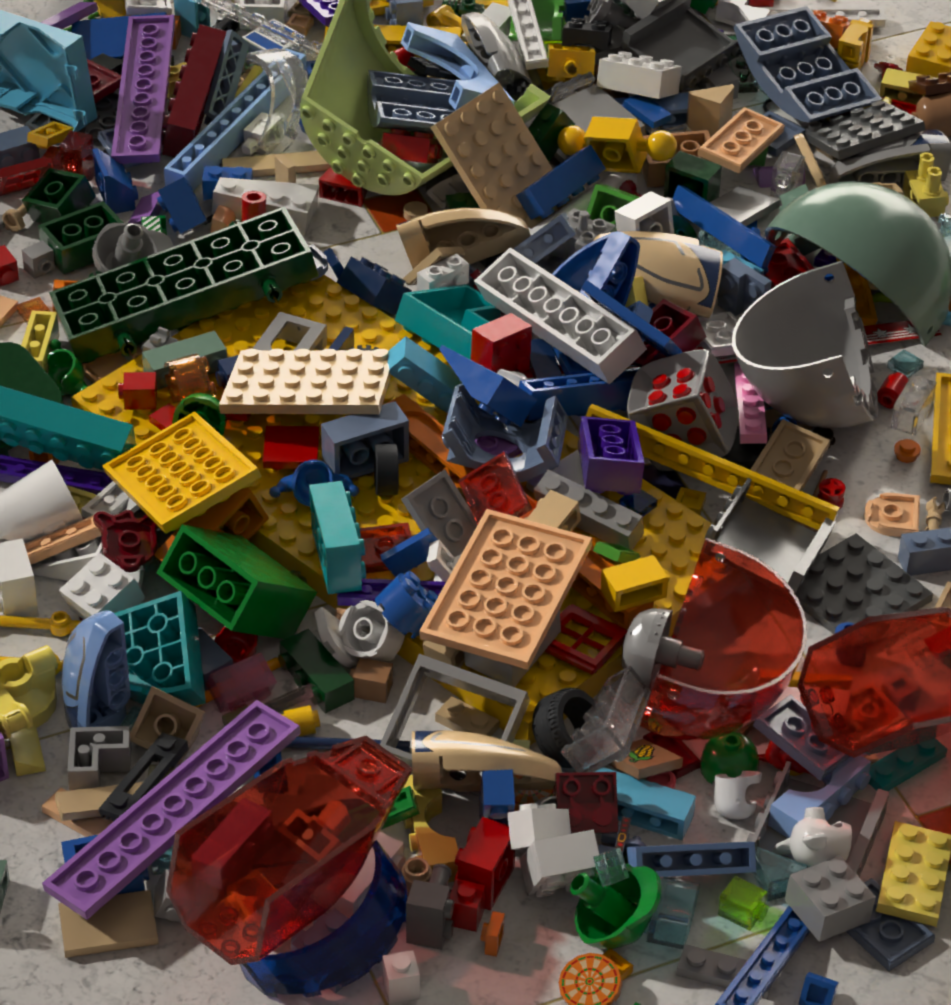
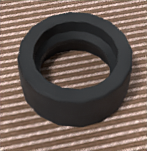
M396 444L374 445V480L377 496L398 495L399 466Z

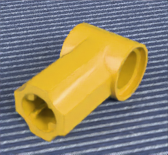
M442 5L427 15L426 23L428 26L461 27L462 39L464 31L461 26V17L455 15L454 10L449 5Z

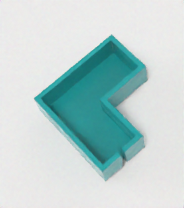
M467 284L403 293L395 321L403 325L404 330L416 333L422 337V341L435 345L438 348L443 345L471 360L472 329L498 319L502 311L488 303L479 291Z

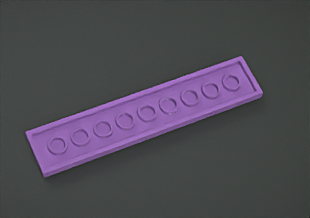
M174 15L129 16L111 157L119 163L160 162L164 130L162 125L166 111L175 28Z
M254 701L42 882L44 891L88 920L301 734L300 726L260 701Z

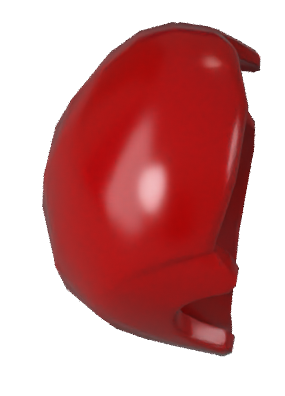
M224 626L214 641L233 659V666L247 663L256 654L258 635L234 632Z

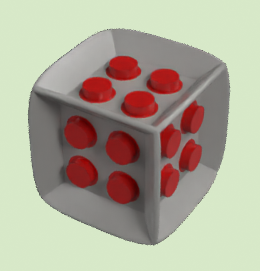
M692 350L652 361L642 366L634 376L627 402L630 420L718 457H723L729 453L735 440L739 411L731 385L718 360L709 350ZM649 459L658 471H674L670 467Z

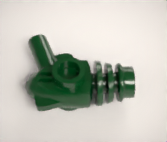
M443 0L442 5H449L454 10L455 15L459 17L471 12L482 14L485 11L484 5L475 3V0H462L461 3L460 0Z

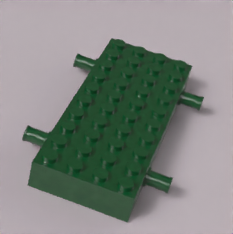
M286 207L275 209L243 222L237 219V224L232 221L229 227L103 273L95 271V276L92 272L84 280L49 292L73 354L79 359L81 364L93 362L96 358L107 354H115L119 351L124 356H130L128 352L130 350L132 355H134L137 351V345L148 340L156 331L158 332L159 327L165 328L169 332L180 327H188L194 322L212 318L226 310H234L245 303L261 300L264 296H266L268 301L275 303L273 297L275 296L277 301H280L283 296L282 292L289 287L300 283H307L313 278L319 277L312 251Z

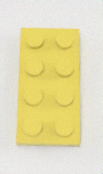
M898 821L894 822L876 912L934 927L937 926L951 853L950 834Z

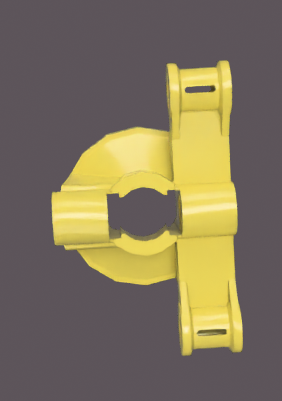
M48 645L31 651L20 658H8L0 661V732L4 739H9L12 733L23 728L31 729L33 726L38 728L47 722L56 710L55 669L58 668V663L52 649Z

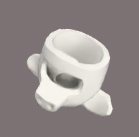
M809 807L805 809L804 819L797 822L793 827L791 837L777 843L772 851L778 855L792 854L796 862L807 868L840 855L846 861L852 841L851 825L842 821L829 825L825 818L824 808Z

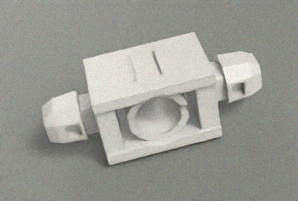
M261 112L243 130L244 143L242 144V152L247 155H252L254 152L266 155L284 137L282 134V125L285 123L284 115L279 112H275L273 115Z

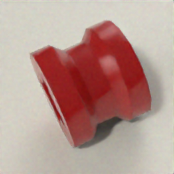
M835 478L822 480L819 484L818 498L840 507V510L844 504L845 484Z

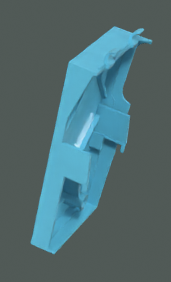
M0 10V107L11 109L25 116L32 113L47 115L74 127L73 131L70 132L71 135H74L96 119L97 112L83 36Z

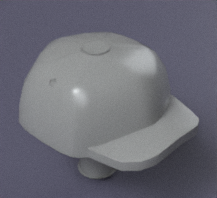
M111 223L107 224L98 234L92 248V256L96 268L103 273L173 247V242L166 234L148 230L143 225Z
M651 608L641 611L633 619L624 638L622 650L623 672L630 680L644 687L643 698L646 699L650 698L651 683L661 665L672 668L680 665L697 671L703 665L704 650L683 645V640L668 637L673 610Z

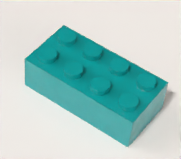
M342 481L309 485L311 530L328 594L360 591L362 590L361 579L366 578L364 561L361 562V556L365 555V545L363 538L360 539L359 523H356L355 508L352 507L350 491L344 490Z

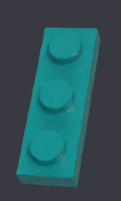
M927 731L871 764L869 771L871 778L868 784L876 791L878 789L890 791L946 757L947 748Z

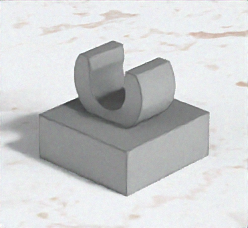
M159 327L158 332L156 331L142 345V351L175 343L178 340L169 336V330Z

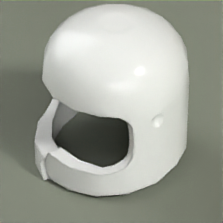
M742 771V774L736 778L728 777L727 774L715 775L714 803L716 811L728 819L738 820L750 817L757 808V802L745 799L746 788L751 784L760 783L762 772Z

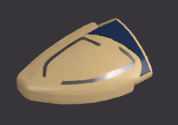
M623 231V233L633 237L640 244L639 258L634 277H643L647 300L658 304L662 299H665L693 314L710 318L714 310L721 280L723 252L699 245V240L696 238L661 232ZM610 233L600 234L593 241Z

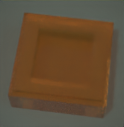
M40 297L17 305V312L27 325L32 310L50 312Z

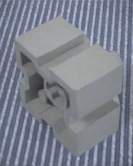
M573 208L567 214L569 217L567 221L577 234L548 255L568 259L585 245L593 242L596 236L615 232L616 225L604 219L591 220L587 211Z

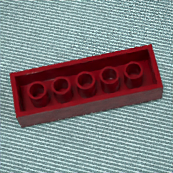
M200 24L197 33H192L190 40L192 48L187 49L184 62L187 64L181 66L179 74L181 81H176L173 93L176 97L170 99L168 112L171 113L165 115L162 128L166 129V131L163 130L162 145L164 146L162 155L175 158L199 134L205 116L204 109L227 31Z

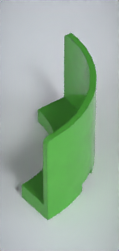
M532 0L543 41H562L565 19H563L561 11H565L566 0ZM511 17L508 38L511 41H518Z

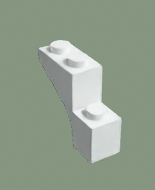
M718 0L715 21L735 26L738 23L769 16L770 10L749 6V0Z

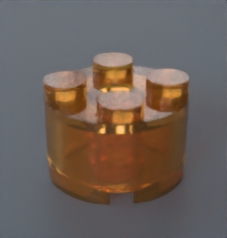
M195 353L164 363V368L169 367V374L165 375V380L173 403H180L182 399L194 393H205L217 397L216 386L213 381L210 382L207 374L210 367L206 356L200 357Z

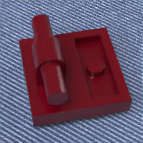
M616 772L555 774L553 794L556 796V809H569L571 834L593 829L595 834L618 833Z

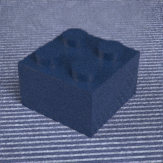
M351 256L336 282L369 304L395 316L403 293L412 292L411 289L404 286L406 282L404 279L395 274L392 275L385 267L373 263L364 257L358 260Z

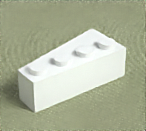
M219 178L213 191L212 215H214L217 207L222 205L232 209L236 215V220L242 221V195L248 191H260L266 195V213L285 206L302 236L306 235L317 209L319 185Z

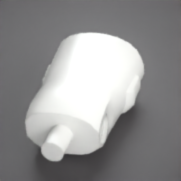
M53 460L45 463L0 493V543L23 538L25 544L83 520Z

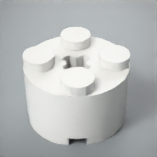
M364 600L355 606H350L342 615L339 623V636H342L344 649L349 654L364 659L391 661L394 659L403 644L405 635L392 626L383 616L382 612L385 610L383 605L380 604L377 607L375 602Z

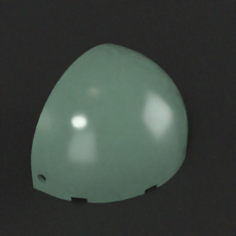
M855 181L823 185L794 199L778 213L765 229L766 240L774 244L776 248L788 233H792L817 245L858 272L903 312L916 329L923 346L929 343L945 321L951 300V255L941 231L931 217L915 202L897 191L873 183Z

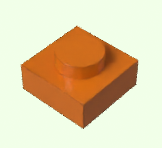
M493 911L489 923L484 922L480 940L485 941V955L495 957L498 955L504 935L505 913Z

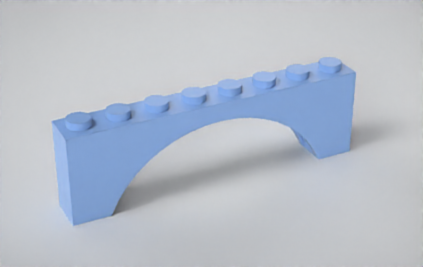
M410 22L407 23L401 40L403 47L408 52L436 63L461 79L455 81L448 101L455 110L499 83L457 34ZM506 92V94L508 95L509 99L511 100V102H512L513 105H514V100H513L512 97Z

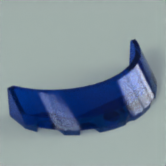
M377 840L372 843L375 854V871L370 889L359 908L342 926L323 939L294 951L272 955L241 953L236 957L246 980L264 995L278 998L277 994H302L307 998L322 995V990L337 985L343 988L370 972L375 964L382 961V956L388 955L398 940L397 934L402 923H406L407 885L402 872Z

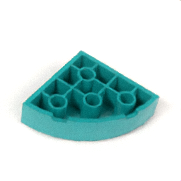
M178 591L115 612L114 614L124 622L130 684L129 699L144 704L151 687L154 686L193 706L206 704L196 606L182 591Z

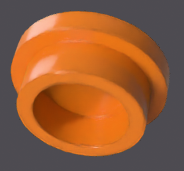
M904 439L895 444L894 452L899 461L912 463L919 457L921 447L911 439Z

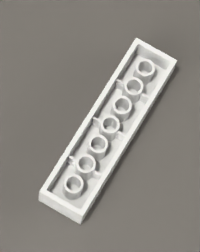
M512 248L504 252L474 280L488 303L506 315L512 313L532 325V332L608 384L612 383L647 350L635 328Z

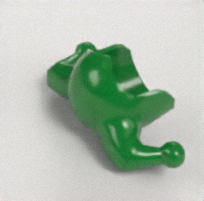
M51 340L50 347L54 351L50 352L47 357L49 365L48 375L57 384L63 396L75 395L88 387L84 381L85 372L83 366L70 350L61 348L59 340Z

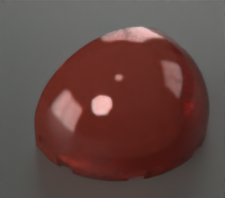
M705 538L671 636L672 638L683 640V645L704 650L703 665L699 671L677 665L676 668L661 665L639 727L657 735L677 740L715 739L751 724L780 698L792 680L805 650L807 623L798 597L775 570L745 551ZM722 553L726 558L719 559L716 557V554Z

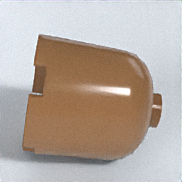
M951 92L926 95L917 102L916 112H912V115L924 121L926 130H940L947 137H951Z

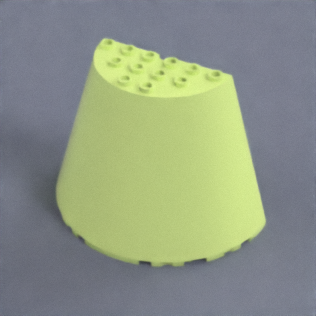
M339 0L301 98L300 115L303 127L315 149L331 166L332 170L350 180L356 187L360 188L363 186V188L384 195L406 194L454 165L444 149L441 159H438V163H421L401 160L377 144L383 138V132L388 133L390 129L375 128L371 124L367 93L368 70L417 75L399 62L398 56L394 51L389 53L385 48L387 41L379 26L374 27L373 24L375 15L369 5L372 0ZM531 83L525 93L514 103V107L524 123L538 115L551 96Z

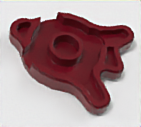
M125 510L118 515H111L104 511L94 514V525L102 533L101 545L103 554L125 572L138 571L142 565L155 556L157 551L156 531L159 526L147 514L142 518H135L131 510Z

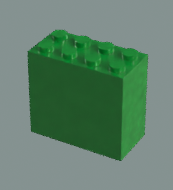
M184 524L181 525L156 572L229 630L280 639H287L295 635L318 593L243 536Z

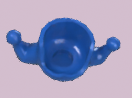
M313 459L303 462L292 475L282 478L276 486L270 488L269 494L271 497L277 498L282 492H293L298 502L310 507L309 485L342 481L344 490L350 491L352 497L357 496L360 491L359 487L354 485L349 476L336 474L328 464Z

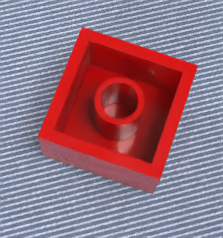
M510 313L472 329L471 360L495 373L500 369L520 373L529 371L532 325Z
M482 817L477 827L470 829L465 848H460L456 854L454 864L458 866L455 880L460 879L486 885L485 909L490 911L515 868V849H511L509 825Z

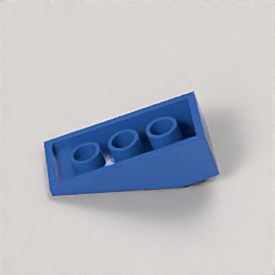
M441 345L439 350L471 397L480 402L478 407L490 415L493 412L497 413L495 419L507 426L512 422L521 427L537 399L503 376Z

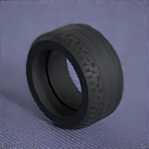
M564 688L545 696L536 705L532 717L535 741L544 756L555 760L562 768H575L582 765L584 761H593L600 755V750L605 748L607 726L604 715L596 701L586 692L578 688ZM563 713L569 718L574 727L576 743L571 739L566 730Z

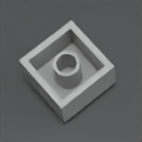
M840 855L791 874L784 900L815 938L821 942L870 922L876 896Z

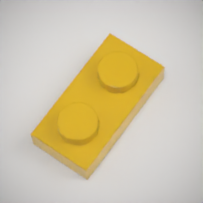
M53 121L28 132L27 142L36 144L38 148L48 149L50 146L62 143L64 140L72 137L73 135L70 132L73 131L74 127Z

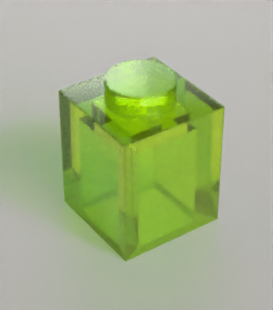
M735 875L720 895L718 915L750 931L757 921L762 922L767 915L769 906L766 905L768 891Z

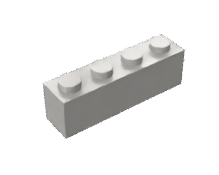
M549 469L534 488V496L537 501L544 498L550 490L578 501L581 521L576 527L605 542L619 544L633 550L644 534L642 515L598 493L585 489V487Z

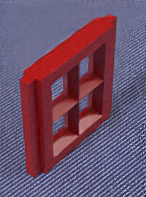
M46 157L1 168L0 196L32 188L51 167V158L46 159Z
M571 604L560 613V633L576 640V642L569 647L554 639L544 652L593 675L621 647L628 630ZM572 620L588 629L581 635L565 627V625ZM595 631L611 640L604 646L588 638V636ZM583 643L599 651V653L592 658L576 649Z

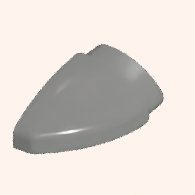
M471 12L461 16V26L470 50L493 77L500 82L503 88L507 89L508 84H511L513 87L514 82L517 81L518 85H522V81L526 82V86L532 83L517 48L491 19L478 12Z

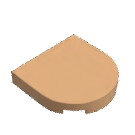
M882 493L879 497L866 503L865 521L872 530L886 536L901 537V534L918 532L920 496Z

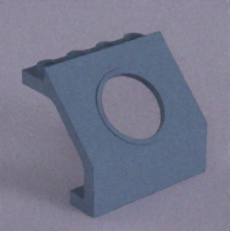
M462 383L455 386L442 433V441L445 447L449 449L447 462L520 482H525L547 472L548 469L552 470L559 466L568 416L556 395L546 399L541 419L534 422L524 421L521 427L512 422L507 426L495 419L497 414L493 413L490 415L480 409L476 400L471 397ZM482 436L503 438L517 445L523 454L515 458L495 456L482 450L476 444L475 439Z

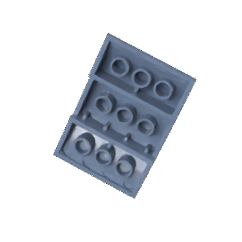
M808 6L735 24L736 38L751 73L768 97L790 116L810 123L849 112L856 108L867 107L873 102L883 100L859 69H850L829 42L832 36Z
M368 70V110L372 126L375 128L434 134L430 127L456 111L448 102L455 80Z

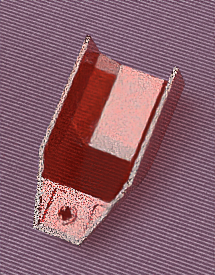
M938 607L870 616L809 646L797 687L800 692L801 702L806 707L810 717L812 730L817 735L818 740L855 758L912 746L951 732V609Z
M362 736L332 746V750L320 753L315 750L308 752L306 758L294 761L291 757L280 761L176 831L166 892L184 929L230 965L257 962L263 959L328 911L348 890L362 869L411 774L412 767L368 736Z

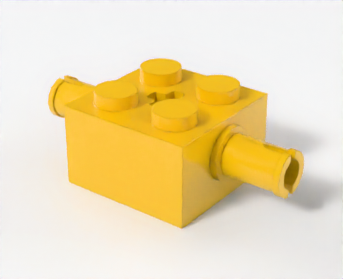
M548 43L547 58L549 67H546L547 76L551 77L553 81H565V78H573L576 83H588V80H593L596 54L594 47L580 45L567 47L562 46V44Z

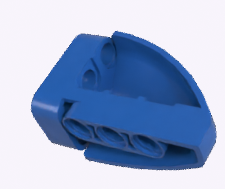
M612 232L575 252L552 275L589 298L581 287L588 280L625 306L637 268L640 244L636 239L623 232Z

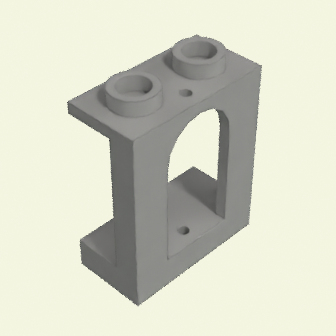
M279 312L253 349L272 350L273 342L276 338L297 343L298 345L293 351L298 349H308L309 351L314 349L324 350L327 345V325Z

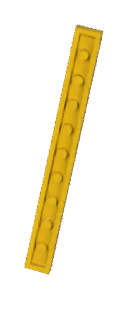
M594 404L589 406L586 417L630 420ZM635 422L643 457L733 494L737 485L743 486L746 480L750 478L752 480L746 494L747 498L819 530L826 517L835 522L840 507Z

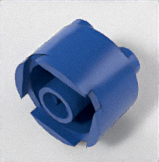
M407 571L405 574L400 573L375 598V603L377 607L382 603L385 608L382 614L392 626L404 635L411 632V638L415 639L420 635L419 631L438 595L432 590L427 592L420 585V579L413 572Z

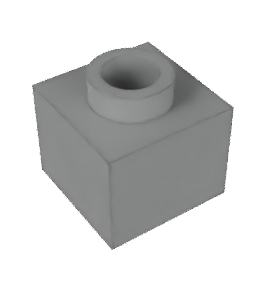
M43 240L22 249L23 268L34 279L55 270L53 249Z

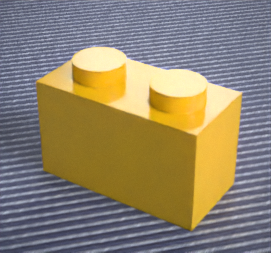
M654 555L602 569L600 590L614 612L667 597L668 576Z

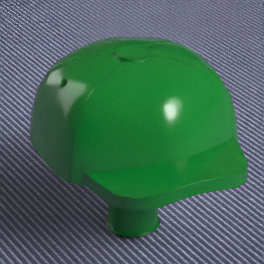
M620 864L601 870L592 878L587 873L578 874L571 882L570 892L580 898L575 910V925L581 940L585 944L601 950L627 946L639 940L660 902L661 880L657 872L647 866L632 867L630 864Z

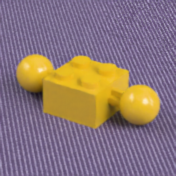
M593 116L586 132L579 126L570 125L560 131L557 139L559 149L569 156L592 145L606 168L604 171L640 173L647 154L656 161H666L673 157L677 149L676 139L668 131L659 130L652 133L649 138H643L638 119Z

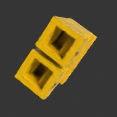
M861 18L857 21L852 19L850 26L839 39L837 53L850 69L858 68L860 71L864 62L867 63L869 60L874 26L871 20Z

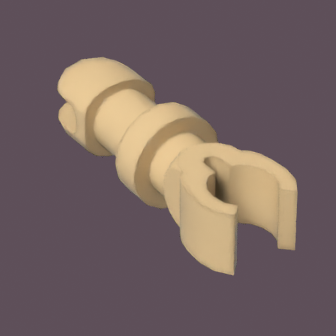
M936 496L926 503V510L928 512L926 524L928 526L925 528V531L940 529L939 526L942 524L941 515L945 511V503L943 502L937 506L935 503Z

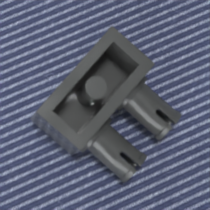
M435 864L429 882L413 880L406 902V943L442 950L446 938L451 939L453 934L454 920L450 919L453 915L455 901L450 900L451 889L450 886H447L452 870L447 865Z

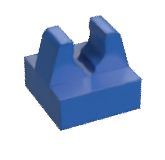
M808 972L798 1004L833 1005L839 982Z

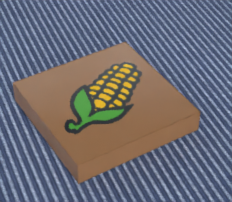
M645 739L602 749L599 755V760L638 780L680 769L683 763V757Z

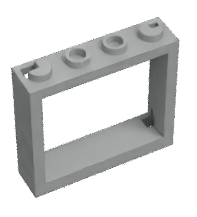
M419 654L378 749L385 762L397 767L403 764L411 767L410 770L412 771V754L396 749V746L426 677L514 707L501 738L511 743L514 741L529 705L528 693ZM453 771L450 774L451 778L457 781L464 779L467 775L460 771ZM470 791L469 793L479 796L480 791Z

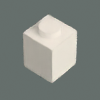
M414 951L383 955V983L389 1004L420 999V973Z

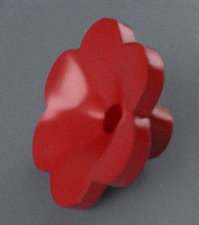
M879 62L874 64V68L882 73L881 80L887 68L903 71L902 68L893 63Z

